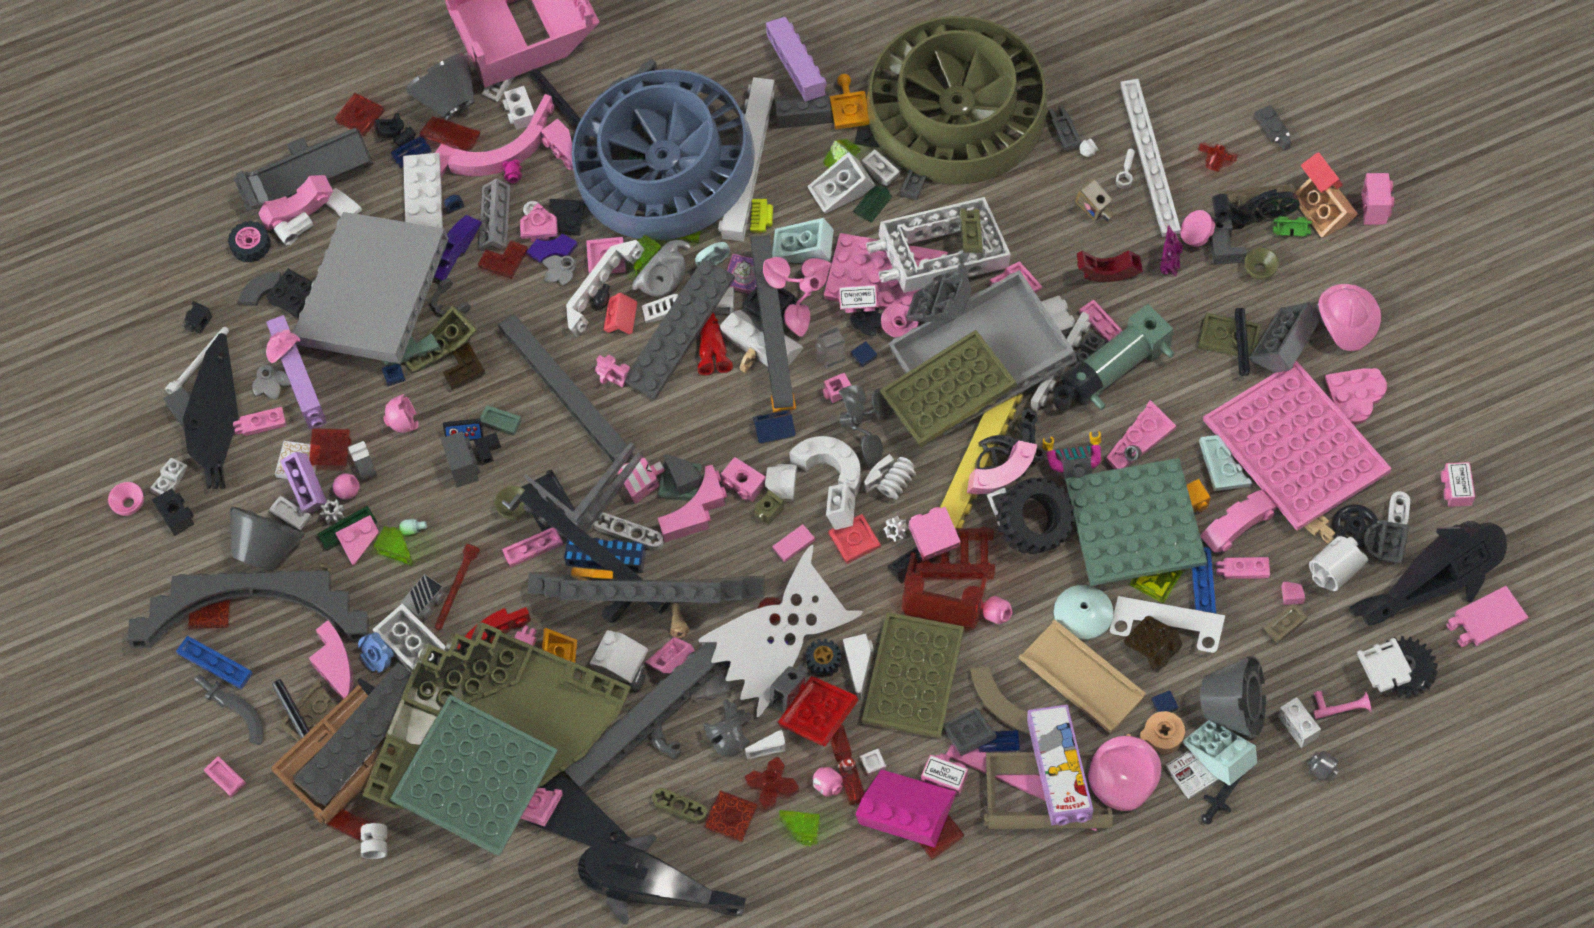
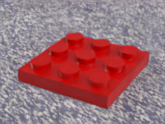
M811 676L779 719L778 724L782 728L825 747L859 699L850 692Z

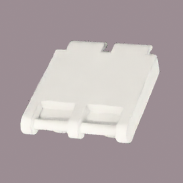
M1395 638L1382 645H1373L1371 649L1357 651V655L1373 688L1378 687L1379 691L1383 692L1394 688L1393 681H1395L1397 686L1410 682L1412 671ZM1391 645H1392L1391 648H1388V649H1385V650H1381L1382 648H1385V647H1388V646H1391ZM1374 651L1376 652V653H1374V654H1371V655L1365 657L1366 654H1369V653L1374 652Z

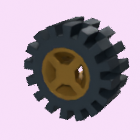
M824 638V642H821V639H817V643L813 641L811 647L808 646L805 654L807 668L811 669L813 675L816 673V676L820 677L823 674V678L827 677V674L832 676L833 672H837L838 667H841V650L837 644L834 645V641L830 640L828 642Z

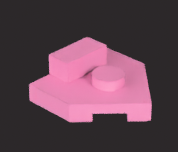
M537 203L533 210L520 220L521 239L531 238V242H534L536 239L550 241V237H557V217Z

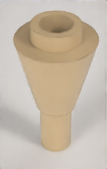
M674 603L672 604L673 616L670 634L676 638H683L690 630L680 612L679 604Z

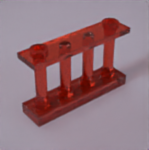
M988 527L955 528L961 540V563L951 564L949 562V551L941 554L940 564H932L930 559L925 561L922 559L921 563H916V579H994L995 564L988 563V540L994 539V529ZM969 540H980L981 563L979 564L969 563Z

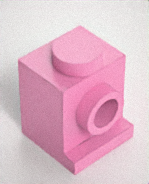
M844 372L825 380L822 391L826 400L830 399L834 403L843 399L838 391L844 387L851 386Z

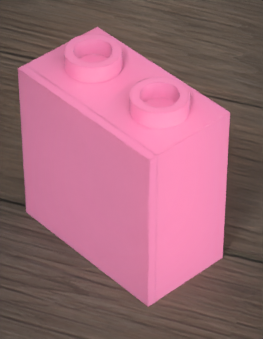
M935 507L925 515L918 514L913 516L909 521V529L923 561L960 547V539L946 507Z

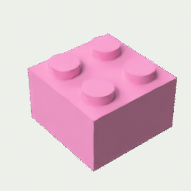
M1366 173L1361 192L1364 225L1387 224L1388 217H1391V208L1394 207V196H1391L1393 181L1389 180V173Z

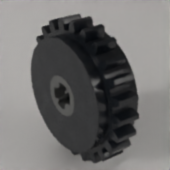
M1401 636L1398 641L1396 637H1393L1396 639L1412 672L1410 682L1397 686L1395 681H1393L1394 688L1390 689V695L1396 692L1399 698H1401L1402 694L1409 698L1410 694H1413L1414 697L1418 696V692L1424 694L1426 689L1429 690L1431 688V683L1434 684L1438 673L1435 670L1438 663H1433L1436 656H1430L1432 649L1426 650L1427 644L1421 646L1419 639L1414 642L1412 637L1405 640L1404 636ZM1391 645V646H1388V647H1385V648H1382L1381 650H1385V649L1391 648L1392 645Z

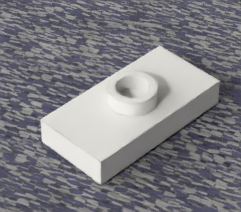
M279 496L269 509L272 515L299 530L311 518L309 513L302 512L301 508L282 496Z

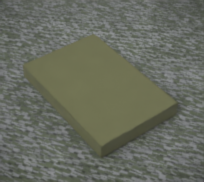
M1206 313L1198 348L1238 356L1235 319ZM1246 321L1250 358L1257 346L1262 324Z

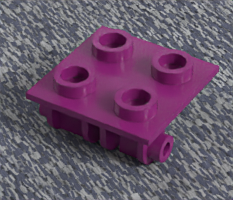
M1168 225L1160 270L1162 274L1172 272L1177 277L1183 245L1179 242L1176 233Z

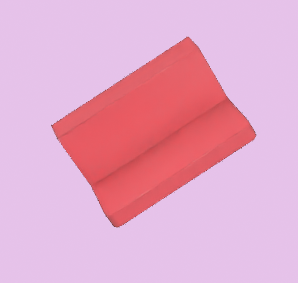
M1319 152L1301 164L1303 170L1321 193L1333 185L1336 189L1343 186L1340 179Z
M621 292L610 297L603 330L611 333L620 329L627 334H631L633 332L637 301Z

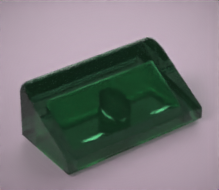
M874 186L853 212L867 221L873 222L890 201L892 195L886 187Z

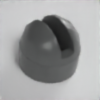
M1131 445L1125 449L1124 454L1127 460L1135 461L1141 457L1142 451L1138 446Z

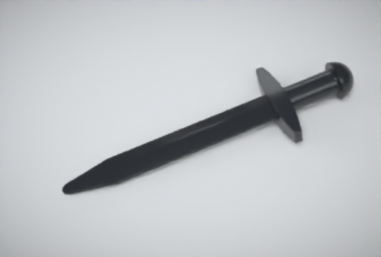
M1243 775L1231 785L1225 783L1216 798L1204 795V799L1211 804L1206 814L1201 816L1204 824H1211L1213 822L1212 818L1219 809L1231 812V808L1225 804V801Z

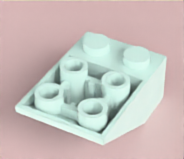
M1210 720L1183 740V744L1216 778L1228 785L1233 784L1257 764L1256 746Z

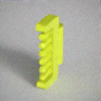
M752 199V224L750 225V232L765 233L766 227L772 226L773 205L768 204L767 199Z

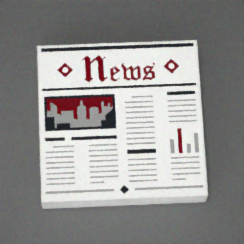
M1190 750L1165 766L1188 800L1220 781Z

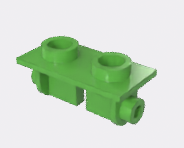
M1278 217L1273 221V224H1277V226H1273V234L1277 236H1290V229H1294L1293 236L1307 237V235H1311V228H1308V225H1311L1312 221H1307V218L1298 217L1296 220H1289V217Z

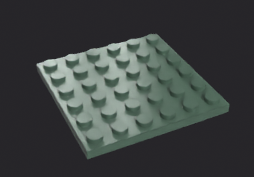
M1179 458L1087 474L1080 478H1065L1067 493L1071 499L1070 505H1073L1074 508L1072 513L1090 586L1207 565V559Z
M449 695L392 794L390 801L500 857L558 750Z

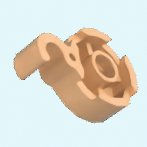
M1167 711L1157 712L1147 720L1139 738L1150 744L1159 754H1171L1176 752L1182 745L1185 736V726L1181 718L1174 713ZM1162 730H1165L1168 732V735L1164 736V734H1160V732Z

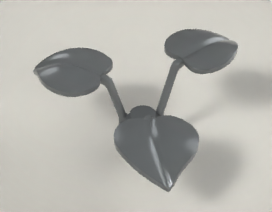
M851 385L838 391L843 398L847 412H843L840 415V424L843 427H852V430L866 434L862 437L861 449L868 469H871L880 460L883 453V445L877 435L872 436L871 432L858 426L862 423V416L876 412L879 420H886L891 416L893 409L880 392L882 388H878L873 392L871 398L874 409L863 412L865 409L863 405L866 403L865 391L858 385Z

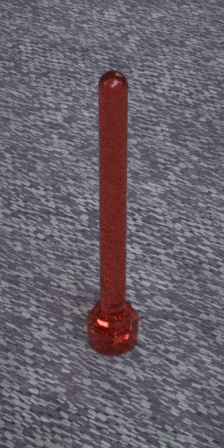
M466 544L464 547L463 562L435 624L436 630L443 628L471 560L477 558L480 549L472 544Z

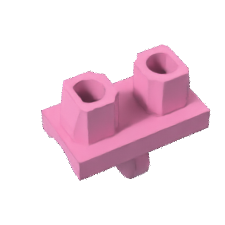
M600 355L597 357L595 372L601 376L600 382L605 384L610 381L623 387L630 366L626 364L617 366L615 358L611 355L606 357Z

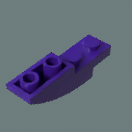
M465 215L447 233L449 239L434 275L435 279L443 281L447 278L461 253L465 254L482 224L481 221Z

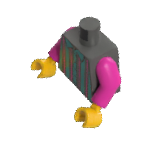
M1098 431V437H1092V432H1090L1089 437L1092 446L1053 450L1054 438L1050 437V443L1045 442L1043 438L1042 448L1047 451L1046 456L1050 468L1059 472L1064 478H1080L1084 475L1092 474V469H1095L1101 462V446L1099 444L1102 440L1100 431Z

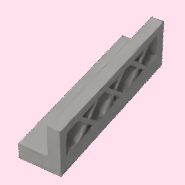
M497 178L482 186L480 215L482 224L479 230L478 249L482 251L490 246L500 250L507 248L510 185Z

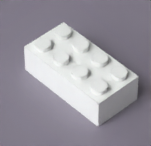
M403 604L373 628V632L380 634L387 647L392 649L393 655L411 672L419 659L425 643L442 650L446 647ZM433 653L429 654V661L434 659Z

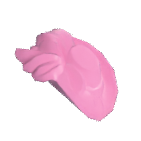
M289 329L277 332L271 336L266 349L268 361L274 363L283 357L296 342H300V338L294 333H289Z

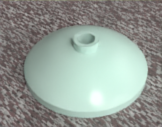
M1076 585L1063 591L1057 598L1054 606V619L1082 641L1092 640L1100 637L1109 629L1113 619V606L1108 596L1100 589L1090 585ZM1086 605L1088 608L1082 609L1081 606Z

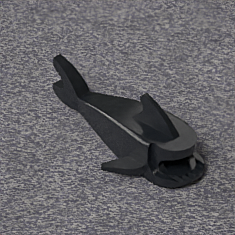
M1466 521L1453 527L1437 528L1436 533L1439 537L1420 553L1388 594L1372 596L1348 607L1351 614L1355 617L1362 615L1365 624L1368 626L1375 625L1389 619L1401 609L1450 593L1464 586L1466 601L1471 603L1485 581V574L1498 566L1504 559L1507 550L1505 532L1497 524L1491 522L1480 524L1475 521Z
M655 834L633 838L625 844L617 842V845L599 843L585 850L579 859L578 873L581 882L589 890L605 895L608 907L624 925L629 922L627 901L651 905L708 908L730 916H742L746 906V898L727 892L712 891L668 863L647 853L646 851L656 841L657 837Z

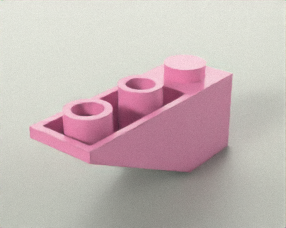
M556 119L541 130V141L545 147L552 149L556 158H561L564 161L567 169L573 170L572 141L569 129L559 119Z

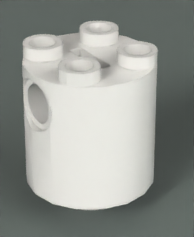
M1338 536L1309 562V568L1313 574L1312 578L1318 586L1331 591H1337L1364 567L1368 558L1357 548L1358 544L1352 537Z

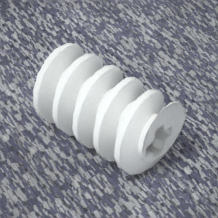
M899 457L897 462L893 464V468L880 481V485L877 486L878 490L885 496L897 500L899 498L897 493L902 494V488H907L906 482L910 483L912 481L910 476H916V472L913 470L915 468L914 464L907 458Z

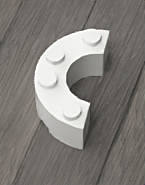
M827 436L812 437L800 442L789 452L790 463L797 465V467L806 472L818 464L833 466L840 473L838 484L847 483L855 498L858 495L861 485L860 463L853 449L843 441Z

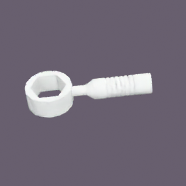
M1128 149L1124 163L1125 171L1118 173L1116 176V185L1121 189H1127L1132 185L1133 177L1128 170L1131 169L1135 153L1133 149ZM1126 177L1130 181L1128 183H1122L1119 181V179Z

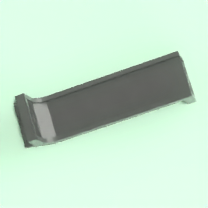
M353 128L258 170L236 173L237 177H234V181L247 211L261 208L264 201H272L296 194V190L303 185L309 176L325 175L327 180L362 165L369 166L374 163L360 130Z

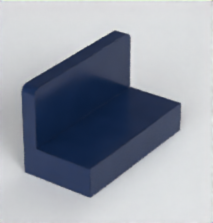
M790 409L753 417L759 443L796 435Z

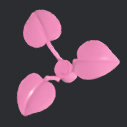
M781 257L767 259L763 264V273L770 286L781 289L785 286L786 281L799 282L800 289L805 292L796 302V305H789L784 312V321L787 327L797 336L802 337L810 323V310L807 305H800V303L810 296L811 292L819 290L826 283L832 263L818 258L808 259L801 266V273L805 278L793 279L788 278L790 266L785 259Z

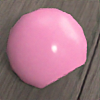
M347 473L335 478L332 485L335 495L343 500L352 499L358 494L360 488L356 477Z

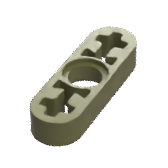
M658 788L652 794L653 804L659 809L695 824H701L707 819V810L703 804L665 788ZM663 794L668 801L661 800V802H658L657 796L661 797ZM678 801L685 803V808L681 811L674 808L675 803ZM701 810L702 816L698 815L696 818L692 811L698 812Z

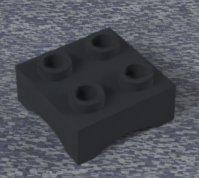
M288 268L266 295L270 304L284 309L299 319V314L305 306L306 297L312 289V281Z

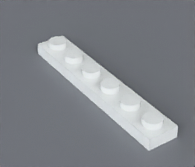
M1085 312L1081 313L1067 337V341L1073 350L1075 347H1079L1083 332L1087 333L1091 324L1089 322V314ZM1065 368L1042 380L1031 399L1032 410L1038 412L1040 406L1043 407L1046 404L1047 394L1049 391L1052 392L1057 383L1056 379L1058 376H1062Z

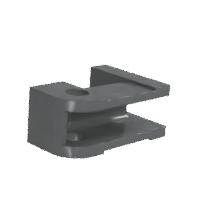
M1215 218L1214 233L1212 237L1209 236L1213 265L1244 263L1247 254L1246 247L1231 248L1230 238L1233 229L1231 219Z

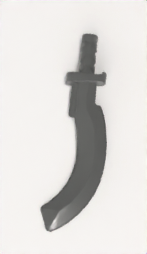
M200 674L197 675L194 680L208 691L205 697L208 700L213 699L221 707L226 706L239 713L248 725L249 742L261 745L263 726L256 710L237 695L232 693L225 694L220 690L221 684L216 681V684L213 686Z

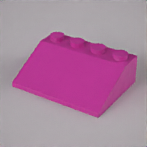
M881 769L864 794L855 816L860 825L935 847L956 796V791Z

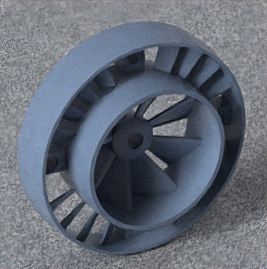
M677 69L654 70L624 79L606 90L590 105L581 118L572 143L574 176L579 192L589 211L611 230L642 240H668L683 237L700 231L720 219L735 205L745 191L752 175L755 159L754 141L749 124L732 95L719 83L706 76ZM699 92L708 94L704 101L697 96ZM716 99L725 103L712 115L707 108ZM731 109L739 116L718 127L714 121L715 118ZM641 123L653 144L650 145L633 127ZM742 125L743 144L722 145L718 131ZM590 136L597 138L598 146H586ZM616 145L645 154V159L612 160V154ZM646 166L650 170L639 180L622 175L623 173ZM580 170H589V171L580 173ZM720 175L727 177V180L722 185L717 183ZM710 191L714 192L708 198L706 197ZM637 210L645 212V217L634 215ZM677 211V213L667 215V213Z

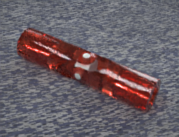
M841 725L830 739V744L838 762L839 772L843 779V786L849 805L855 806L860 804L865 792L855 761L852 758V750L845 728ZM852 769L853 774L847 773L849 770Z

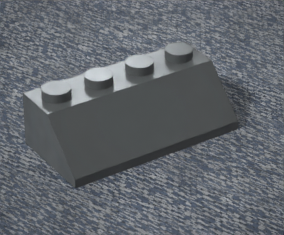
M1308 302L1280 308L1251 354L1250 361L1275 373L1291 370L1321 320L1312 305Z

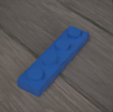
M1203 547L1207 565L1192 568L1195 610L1216 614L1211 548Z
M186 636L176 650L178 655L241 690L253 674L251 670L189 636Z

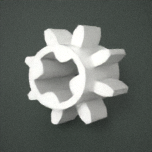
M337 499L334 502L327 500L325 505H321L324 512H321L320 515L322 518H326L328 524L330 521L337 523L340 518H344L342 511L345 509L343 505H339Z
M898 516L886 520L888 525L883 530H885L887 538H893L894 541L905 538L907 535L904 532L909 529L905 523L906 520H901Z

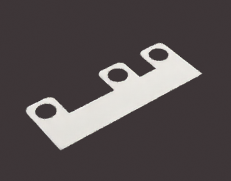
M1118 596L1110 626L1112 634L1128 636L1133 619L1142 621L1146 616H1151L1168 626L1200 631L1197 648L1211 653L1217 651L1225 615ZM1120 620L1125 621L1127 629L1124 632L1116 631V622ZM1205 637H1212L1215 644L1212 648L1203 647L1202 640Z

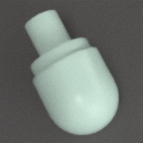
M417 519L404 520L399 526L400 532L404 535L416 534L420 529L427 528L426 521L418 522Z

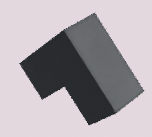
M495 432L474 440L482 465L493 462L490 451L501 448L497 433Z

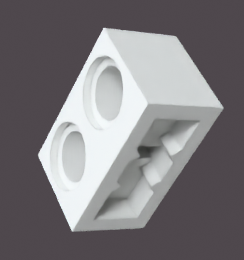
M521 86L505 91V99L502 101L505 110L509 109L508 118L510 124L514 123L516 130L528 127L535 113L525 87Z
M1297 697L1280 707L1279 719L1301 748L1318 738L1321 730Z

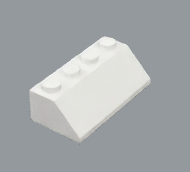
M745 308L731 312L720 325L722 337L745 352L751 347L756 351L757 360L768 367L761 319ZM784 335L788 365H790L803 350V346Z

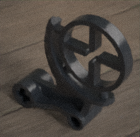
M1277 189L1259 194L1239 207L1229 202L1227 194H1218L1212 197L1215 217L1232 219L1236 229L1244 228L1245 224L1252 221L1261 222L1263 216L1268 218L1286 216L1296 211L1300 206L1297 194L1293 192H1277Z
M1026 409L1017 417L1016 425L1022 435L1020 440L1005 435H994L978 442L979 447H983L984 451L976 459L975 469L987 470L995 468L994 466L998 464L995 452L1002 453L1009 458L1012 447L1018 441L1036 444L1035 423L1038 420L1037 413L1032 409ZM988 444H997V445H1001V446L1005 447L1006 449L1001 448V447H990V448H988L987 445H988ZM1036 448L1031 464L1038 463L1044 457L1043 449ZM989 452L993 466L980 468L982 456Z

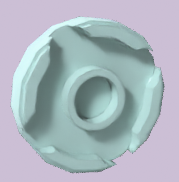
M725 242L712 244L696 256L695 263L698 266L704 258L718 265L728 257L730 248Z

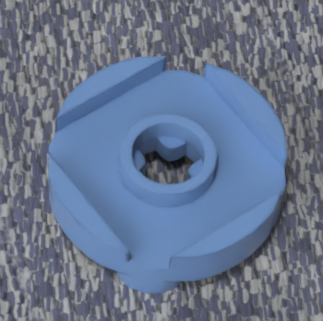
M379 633L367 634L359 640L358 649H362L360 657L369 670L382 672L390 666L393 651L390 647H387Z

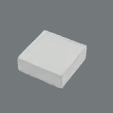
M879 749L860 756L868 776L879 772L881 769H886V764Z

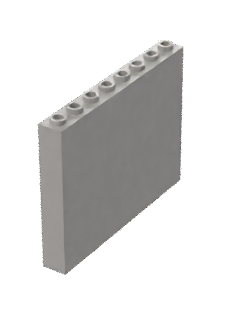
M343 212L341 218L337 221L335 233L331 236L330 245L324 253L323 262L319 265L317 277L312 282V289L306 297L303 311L299 314L297 326L293 329L292 333L300 338V342H296L297 345L400 364L449 238L445 229Z
M1020 270L1009 274L1005 279L993 283L987 289L979 291L970 297L963 315L946 320L925 322L917 328H912L901 337H896L889 343L894 357L906 374L972 331L977 330L1016 381L1017 387L943 433L944 435L1077 361L1075 351Z

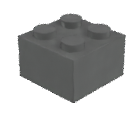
M462 431L441 438L457 488L479 481L477 473H480L469 437L465 438Z

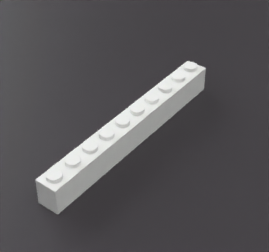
M753 77L752 84L748 86L749 99L745 100L744 108L746 114L744 115L754 141V166L745 191L735 205L723 215V221L720 220L718 231L721 232L722 239L744 242L775 94V81L771 79ZM743 128L739 129L738 140L740 142L736 145L743 144Z

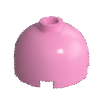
M401 394L388 402L385 408V416H383L387 426H390L399 433L411 432L418 428V420L414 422L413 415L416 412L408 397H404V394Z

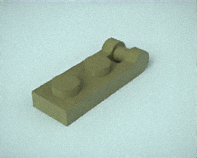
M960 209L963 253H982L983 245L979 209Z

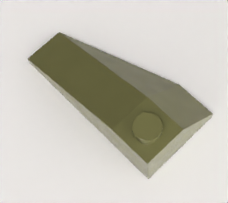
M452 306L422 337L424 339L430 334L434 335L441 349L436 352L434 350L427 352L423 356L412 357L404 363L415 373L463 346L477 332V329L461 310Z

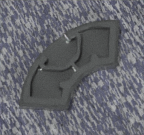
M281 272L265 273L249 282L239 296V305L257 306L260 299L269 293L281 278Z

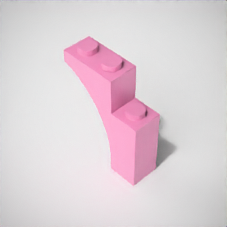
M713 464L705 467L701 487L685 506L673 513L658 518L664 542L709 529L708 522L711 519L708 511L725 506L724 498H727L725 488L720 487L721 477L719 471L714 470Z

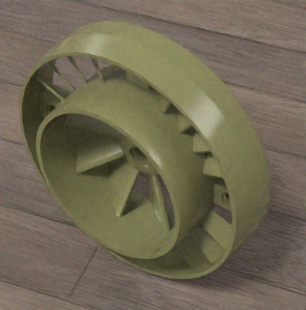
M946 16L918 23L900 33L883 49L871 73L867 92V111L871 132L884 154L906 172L912 170L916 175H925L928 181L944 184H970L997 177L1017 166L1029 155L1038 143L1046 123L1047 89L1044 73L1036 55L1024 40L1014 32L985 19L969 16ZM1018 56L1023 62L1014 66L1011 58ZM968 62H970L971 65L964 86H962ZM939 64L949 88L944 89L928 68ZM1028 68L1035 75L1024 80H1016V73ZM886 69L899 74L898 81L880 79L879 76ZM910 82H913L939 96V102L907 97L905 89ZM1040 85L1042 91L1041 105L1017 101V87ZM939 109L940 112L933 119L920 113L921 111ZM1011 128L1022 134L1016 141L1007 135ZM1002 141L1007 147L999 151L995 146ZM987 151L988 156H985V157H981V156H980V154H982V153H984V152ZM925 152L935 154L934 158L924 155ZM968 157V160H953L954 158Z

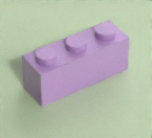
M294 452L280 460L301 511L314 513L321 509V505H325L327 500L307 454Z

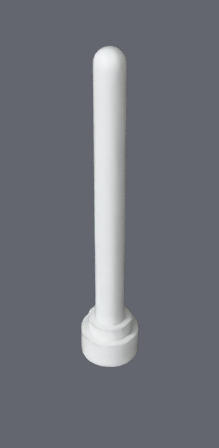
M223 327L177 381L170 382L165 387L169 394L182 387L200 366L206 350L218 334L224 333L226 335L229 329Z

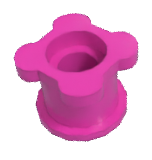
M515 159L502 163V166L505 167L504 172L506 174L504 179L506 181L517 183L522 179V173L520 172L522 167L519 160Z

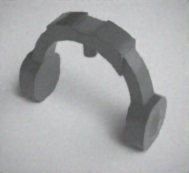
M446 278L438 284V289L431 299L432 307L441 317L447 311L441 310L443 305L437 306V301L441 293L446 292L452 287L453 282L450 278ZM464 302L456 308L466 314L471 309V306L468 302Z

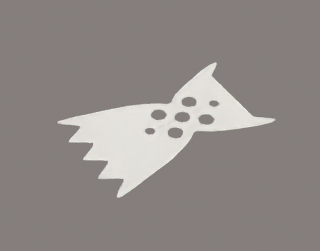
M813 545L805 551L795 568L780 605H770L745 613L707 633L698 640L699 642L717 643L711 660L712 663L731 661L726 681L745 680L740 700L759 697L757 717L764 712L771 702L770 692L772 683L788 666L793 667L806 634H817L856 619L863 613V611L845 610L812 566ZM797 593L802 597V602L799 606H794L791 603V596ZM814 595L818 596L819 601L817 603H814L812 601V597ZM773 613H777L781 618L780 623L776 626L772 625L769 621ZM791 613H795L799 617V621L795 626L790 625L787 620ZM810 613L817 617V622L813 626H809L806 623V616ZM787 633L795 635L796 640L793 645L785 643L784 637ZM769 636L774 637L772 644H769L767 641Z

